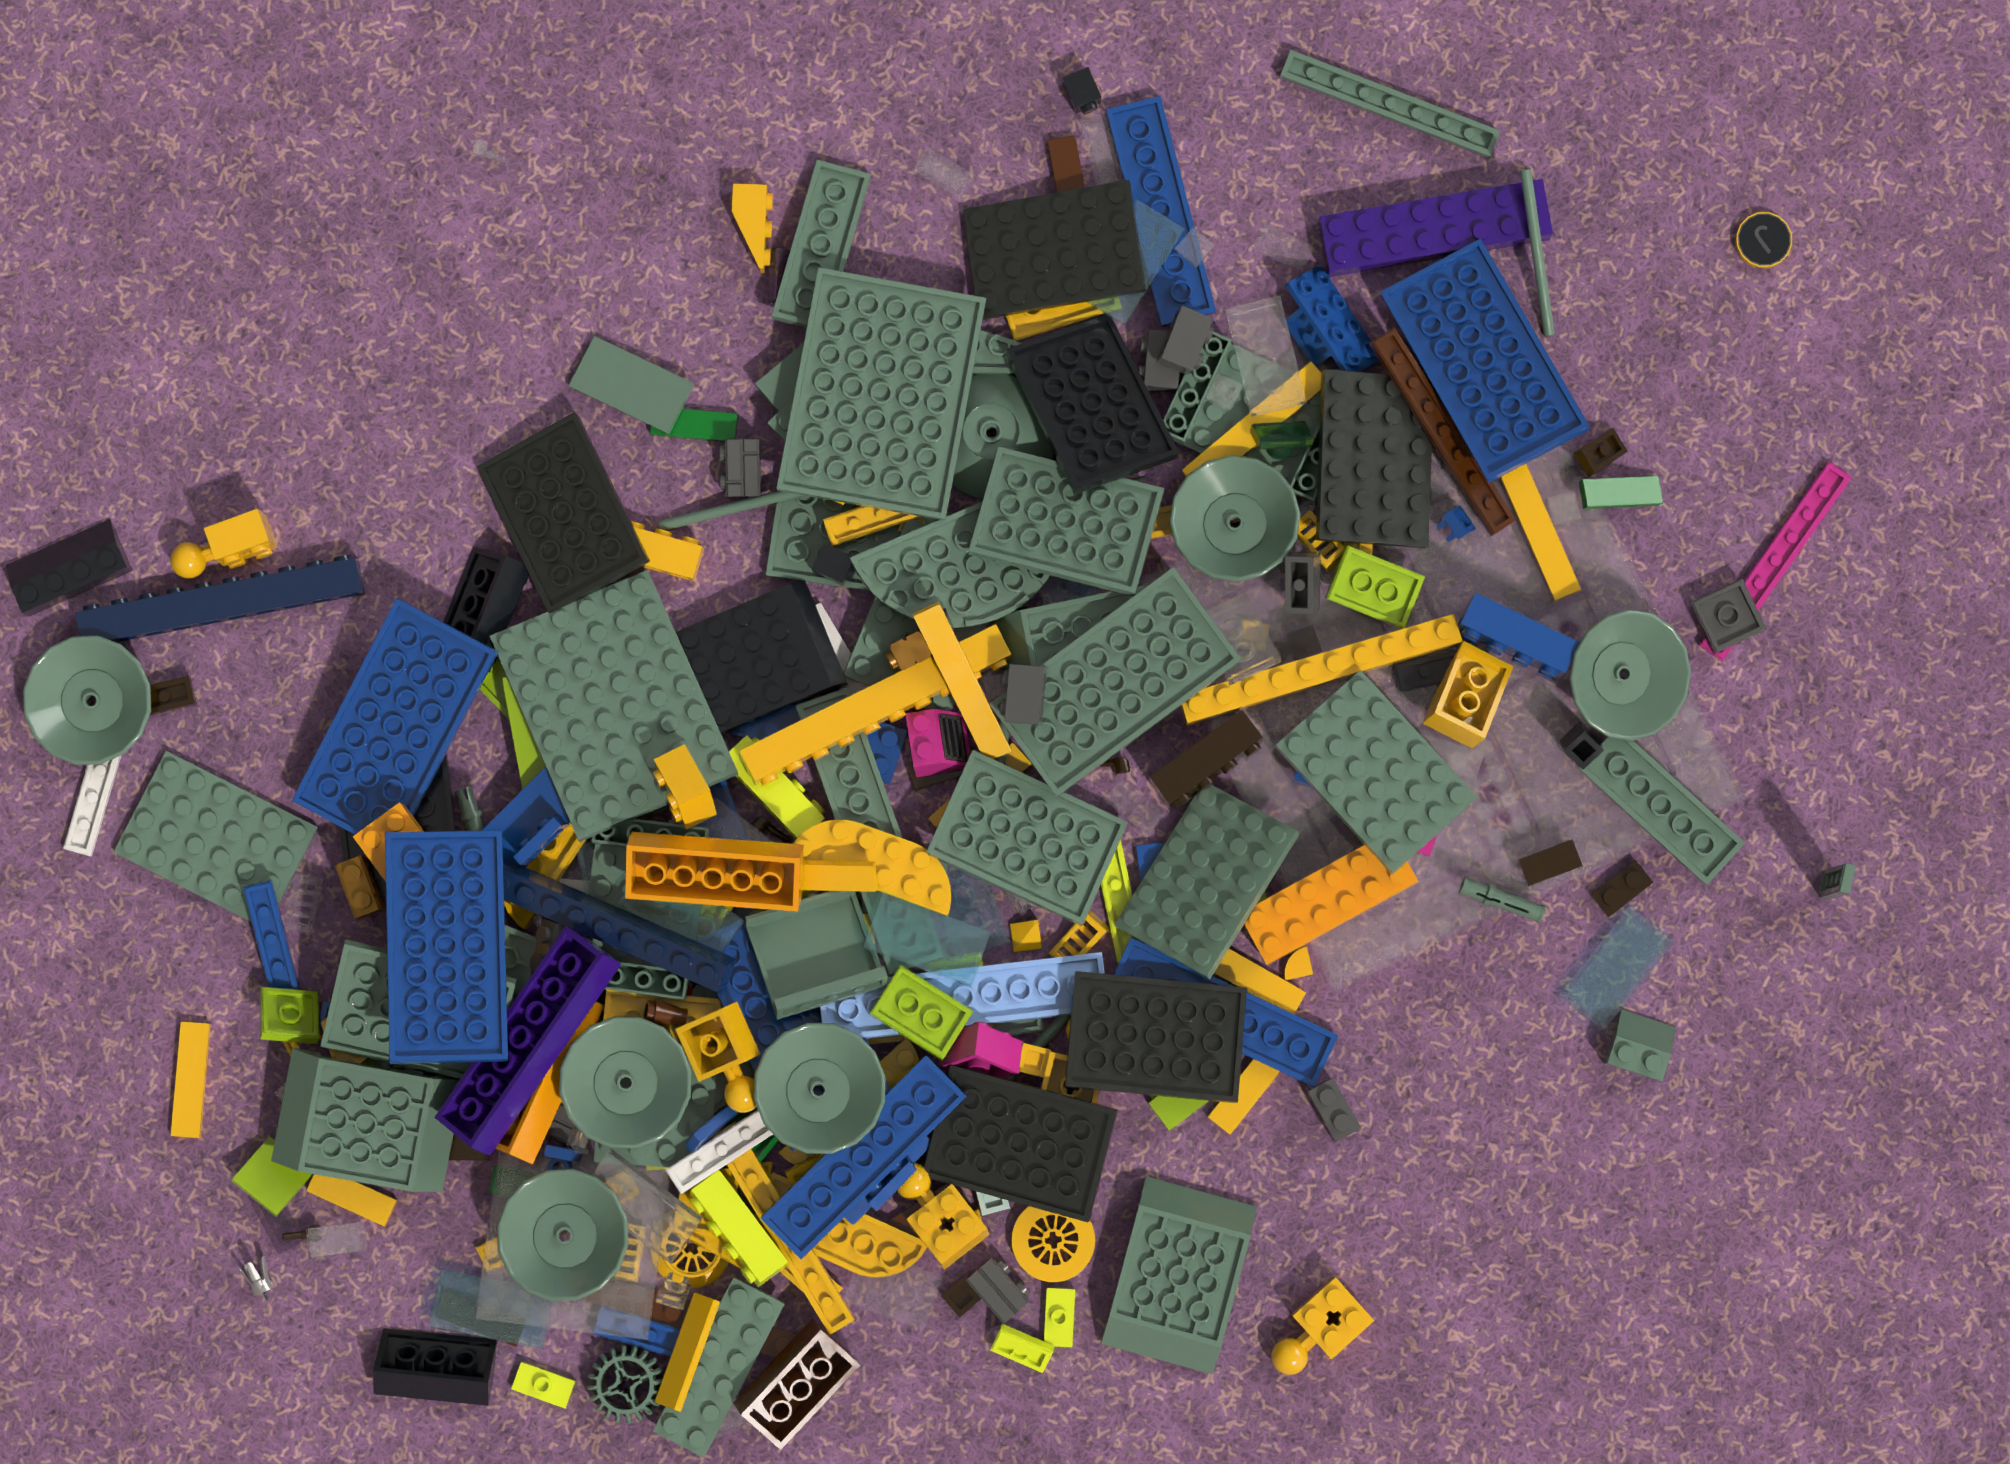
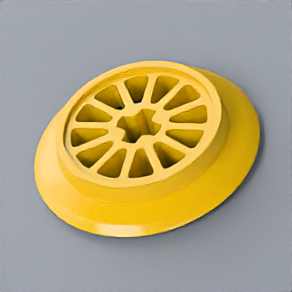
M1028 1206L1016 1220L1012 1232V1249L1019 1265L1032 1277L1046 1282H1061L1079 1274L1087 1266L1094 1252L1095 1233L1091 1221L1087 1223L1062 1216L1067 1220L1058 1230L1057 1219L1058 1216L1062 1215ZM1048 1215H1055L1052 1229L1046 1219ZM1043 1218L1047 1231L1041 1229L1035 1222ZM1071 1222L1075 1230L1063 1234V1229ZM1032 1227H1035L1043 1236H1031L1029 1232ZM1050 1232H1055L1056 1236H1061L1062 1242L1057 1243V1248H1051V1244L1045 1243V1238L1050 1236ZM1078 1233V1241L1064 1239L1066 1236ZM1028 1239L1042 1240V1243L1029 1247ZM1064 1244H1076L1077 1249L1075 1253L1064 1247ZM1044 1246L1045 1249L1038 1258H1035L1031 1251ZM1060 1249L1071 1255L1068 1261H1063ZM1049 1250V1264H1045L1040 1259ZM1054 1251L1057 1252L1061 1264L1052 1265Z
M676 1208L666 1213L655 1226L650 1242L651 1257L658 1272L670 1283L683 1288H700L715 1282L726 1270L729 1262L716 1255L713 1261L709 1262L702 1254V1251H709L700 1246L697 1247V1254L694 1255L691 1251L686 1253L684 1248L687 1246V1239L680 1235L678 1236L683 1240L682 1242L669 1239L673 1230ZM667 1243L680 1245L681 1248L668 1252ZM682 1252L683 1254L674 1263L670 1260L669 1255ZM687 1256L685 1269L678 1268L676 1265ZM697 1256H700L708 1264L706 1268L700 1269ZM691 1258H694L697 1271H688Z

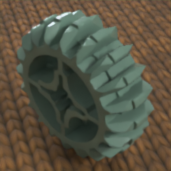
M622 1345L620 1355H618L617 1350L613 1347L610 1349L611 1359L603 1353L600 1355V1359L604 1364L593 1363V1368L599 1372L598 1374H588V1378L596 1380V1384L587 1385V1389H596L597 1394L592 1395L590 1401L600 1399L602 1403L597 1405L595 1409L600 1411L605 1406L608 1409L604 1414L606 1419L614 1412L616 1413V1423H619L622 1415H625L626 1423L630 1424L632 1423V1414H635L636 1419L641 1421L643 1420L641 1410L651 1415L653 1410L649 1404L651 1403L654 1406L660 1405L655 1403L656 1398L654 1396L659 1391L657 1385H661L663 1378L656 1379V1375L663 1372V1368L659 1367L653 1370L652 1365L657 1362V1358L654 1357L647 1362L645 1358L648 1356L649 1351L644 1350L641 1356H637L638 1347L633 1346L631 1354H627V1346ZM622 1360H629L639 1364L644 1368L645 1372L637 1375L630 1374L623 1365ZM614 1364L617 1377L616 1382L604 1389L603 1379L605 1373ZM624 1376L627 1377V1380L630 1378L632 1380L640 1378V1380L630 1386L631 1392H625V1389L621 1390V1388L613 1390V1388L618 1387L623 1382L622 1377ZM649 1380V1393L643 1403L639 1405L636 1388L640 1383ZM621 1394L629 1402L631 1408L619 1407L613 1404L607 1397Z

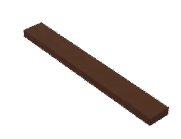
M1395 327L1370 342L1369 345L1490 536L1514 522L1516 519L1493 482L1487 483L1444 405Z

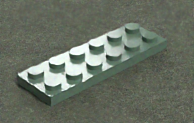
M816 160L773 309L772 319L807 328L818 267L842 272L845 270L871 180L870 173Z
M1607 737L1601 743L1604 751L1584 770L1580 767L1578 770L1705 886L1708 885L1745 842L1634 741Z
M734 1276L719 1304L681 1412L665 1407L653 1432L704 1458L785 1302Z

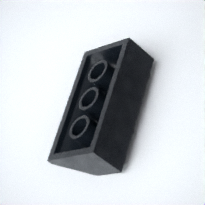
M111 519L6 565L12 592L21 612L28 617L133 571Z
M473 546L444 623L495 649L490 636L508 628L513 612L517 608L522 589L528 580L529 572L525 564L506 555Z
M383 1328L373 1368V1392L376 1395L488 1406L493 1386L497 1340Z

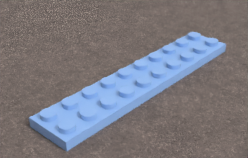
M1102 952L919 973L916 975L973 1010L972 1015L964 1026L968 1027L973 1025L974 1022L996 1024L1071 1015L1075 971L1105 974ZM888 977V979H887V985H888V983L890 982V980L892 979V977ZM886 987L820 1006L821 1023L837 1024L859 1034L862 1039L901 1035L869 1015Z

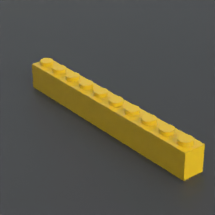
M1451 614L1206 687L1180 707L1186 726L1346 679L1354 676L1360 670L1366 673L1459 645L1462 642L1455 615Z
M996 624L959 642L977 680L983 677L981 673L989 669L996 672L1008 665L1007 660L1010 659L1011 652ZM931 656L906 670H902L740 750L739 755L754 785L761 783L762 786H765L777 780V774L785 770L788 773H792L804 766L802 762L811 757L815 761L828 755V749L835 745H839L840 748L845 747L855 741L854 736L862 732L865 735L871 734L881 728L880 723L888 719L891 723L906 716V710L914 706L916 710H919L932 703L930 698L939 694L945 697L952 693L935 659Z

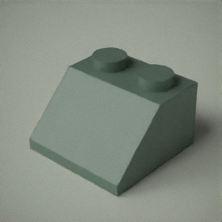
M1621 1009L1603 1064L1662 1082L1671 1057L1676 1027Z

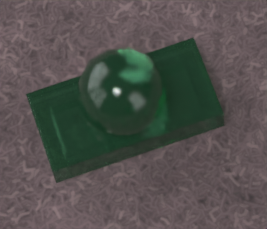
M1305 421L1252 424L1250 429L1258 450L1266 449L1268 455L1277 460L1287 458L1293 448L1312 447L1314 440Z

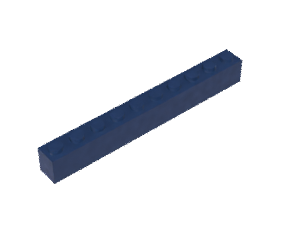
M341 555L334 557V562L323 564V560L311 561L306 563L307 567L295 569V566H285L278 568L279 573L268 575L267 571L251 573V578L240 580L238 576L222 579L223 584L212 585L211 582L195 584V589L184 591L183 587L166 590L167 594L156 596V593H146L139 595V600L128 602L127 598L112 600L111 605L100 607V604L83 606V611L75 612L79 636H101L117 643L363 595L365 590L360 563L356 558H351V555Z
M503 858L504 900L559 924L568 926L573 930L718 992L728 984L736 958Z

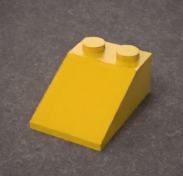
M1462 641L1431 700L1423 724L1473 749L1486 738L1513 666Z

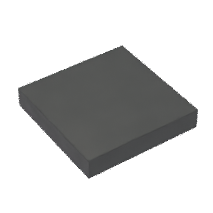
M1742 578L1690 603L1714 654L1767 630Z

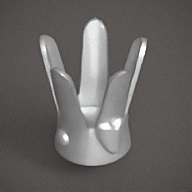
M265 1256L261 1257L260 1262L262 1279L251 1262L244 1265L248 1277L239 1267H236L249 1283L253 1296L263 1293L265 1299L268 1300L265 1291L274 1288L273 1281L270 1280Z

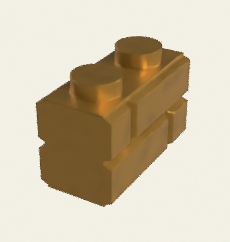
M918 631L904 636L903 639L889 643L888 651L884 653L890 667L893 669L897 667L900 670H906L914 666L915 662L920 663L931 657L929 647L922 633Z
M360 855L335 865L354 919L362 920L386 910L373 874L369 871L370 866L365 856Z

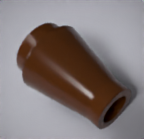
M655 998L654 1001L647 1000L644 1019L660 1026H683L687 1021L688 1010Z

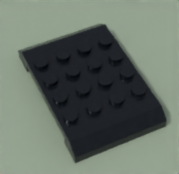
M806 581L790 583L676 632L721 735L820 693L823 696L848 685Z

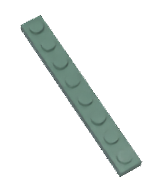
M1290 50L1280 75L1281 79L1488 159L1491 157L1500 134L1498 129L1293 50Z

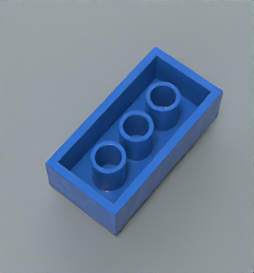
M1478 593L1471 597L1458 623L1461 638L1471 643H1475L1478 640L1487 645L1486 650L1499 656L1505 653L1513 657L1511 660L1513 663L1524 668L1530 665L1538 669L1537 674L1549 680H1553L1554 677L1559 679L1566 673L1573 654L1580 643Z

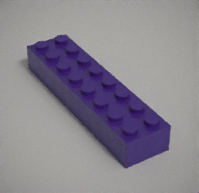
M1543 179L1533 180L1541 241L1550 240L1553 231ZM1522 182L1320 216L1318 221L1326 272L1329 277L1445 258L1480 238L1487 250L1530 244Z
M565 926L507 1011L508 1061L472 1062L434 1118L468 1146L490 1156L612 979L621 963L585 935Z

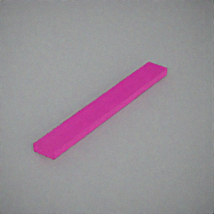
M1829 461L1825 464L1744 580L1757 610L1763 605L1852 478ZM1706 636L1698 645L1721 662L1733 647L1731 646L1714 654Z

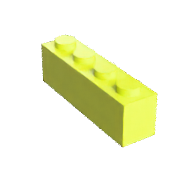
M746 735L729 751L738 771L736 777L795 840L807 829L824 822L825 817L822 814L825 810L814 799L810 802L803 795L806 791L796 779L790 781L783 772L777 774L778 779L768 785L762 786L761 783L754 785L739 755V751L759 740L756 737L751 740Z
M720 1170L691 1190L690 1197L692 1199L689 1200L691 1206L698 1214H704L709 1221L706 1223L708 1229L716 1238L718 1236L722 1238L726 1244L724 1250L733 1261L737 1259L743 1266L741 1272L750 1284L754 1282L757 1287H760L787 1266L788 1261Z

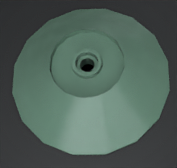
M977 374L972 376L952 486L960 493L983 500L998 446L1051 460L1054 455L1018 379L1005 374ZM989 429L997 431V435L993 438L988 437L986 433Z
M1230 455L1206 461L1185 477L1173 496L1169 524L1175 546L1190 566L1213 579L1240 582L1263 576L1284 561L1285 556L1288 555L1297 540L1301 514L1293 488L1278 470L1257 458ZM1238 520L1241 524L1234 528L1230 525V522Z
M1628 609L1606 615L1586 631L1573 654L1570 684L1574 704L1588 725L1609 738L1633 741L1655 735L1675 719L1687 698L1691 676L1687 648L1674 627L1654 613ZM1621 669H1624L1625 675L1623 678H1620L1619 672Z
M72 636L50 646L32 665L23 688L24 717L34 739L52 756L75 765L103 764L125 754L142 736L151 713V686L141 663L123 645L101 636ZM92 695L96 698V704L93 706L88 703V699Z
M614 1016L589 1026L571 1043L560 1067L559 1095L568 1118L587 1138L609 1148L637 1149L662 1139L680 1122L691 1098L692 1070L683 1047L664 1027L641 1017ZM623 1078H629L632 1082L631 1086L627 1089L622 1088L620 1085Z
M806 1023L783 1032L765 1049L754 1074V1101L763 1124L781 1143L804 1153L833 1154L856 1145L875 1127L885 1104L886 1076L876 1052L859 1034L834 1023ZM821 1086L824 1090L823 1095H815L813 1088Z
M576 1169L546 1170L523 1181L506 1200L497 1224L498 1253L508 1275L527 1293L552 1302L580 1300L601 1290L619 1271L629 1245L628 1218L618 1196L598 1177ZM563 1231H569V1240L562 1241L560 1234Z

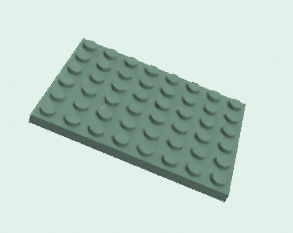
M818 267L777 490L936 520H946L986 298Z
M648 570L598 590L551 613H543L490 636L495 650L499 651V660L579 842L668 805L665 794L669 792L665 785L659 787L653 775V771L657 770L654 759L685 744L708 787L738 775L735 764Z

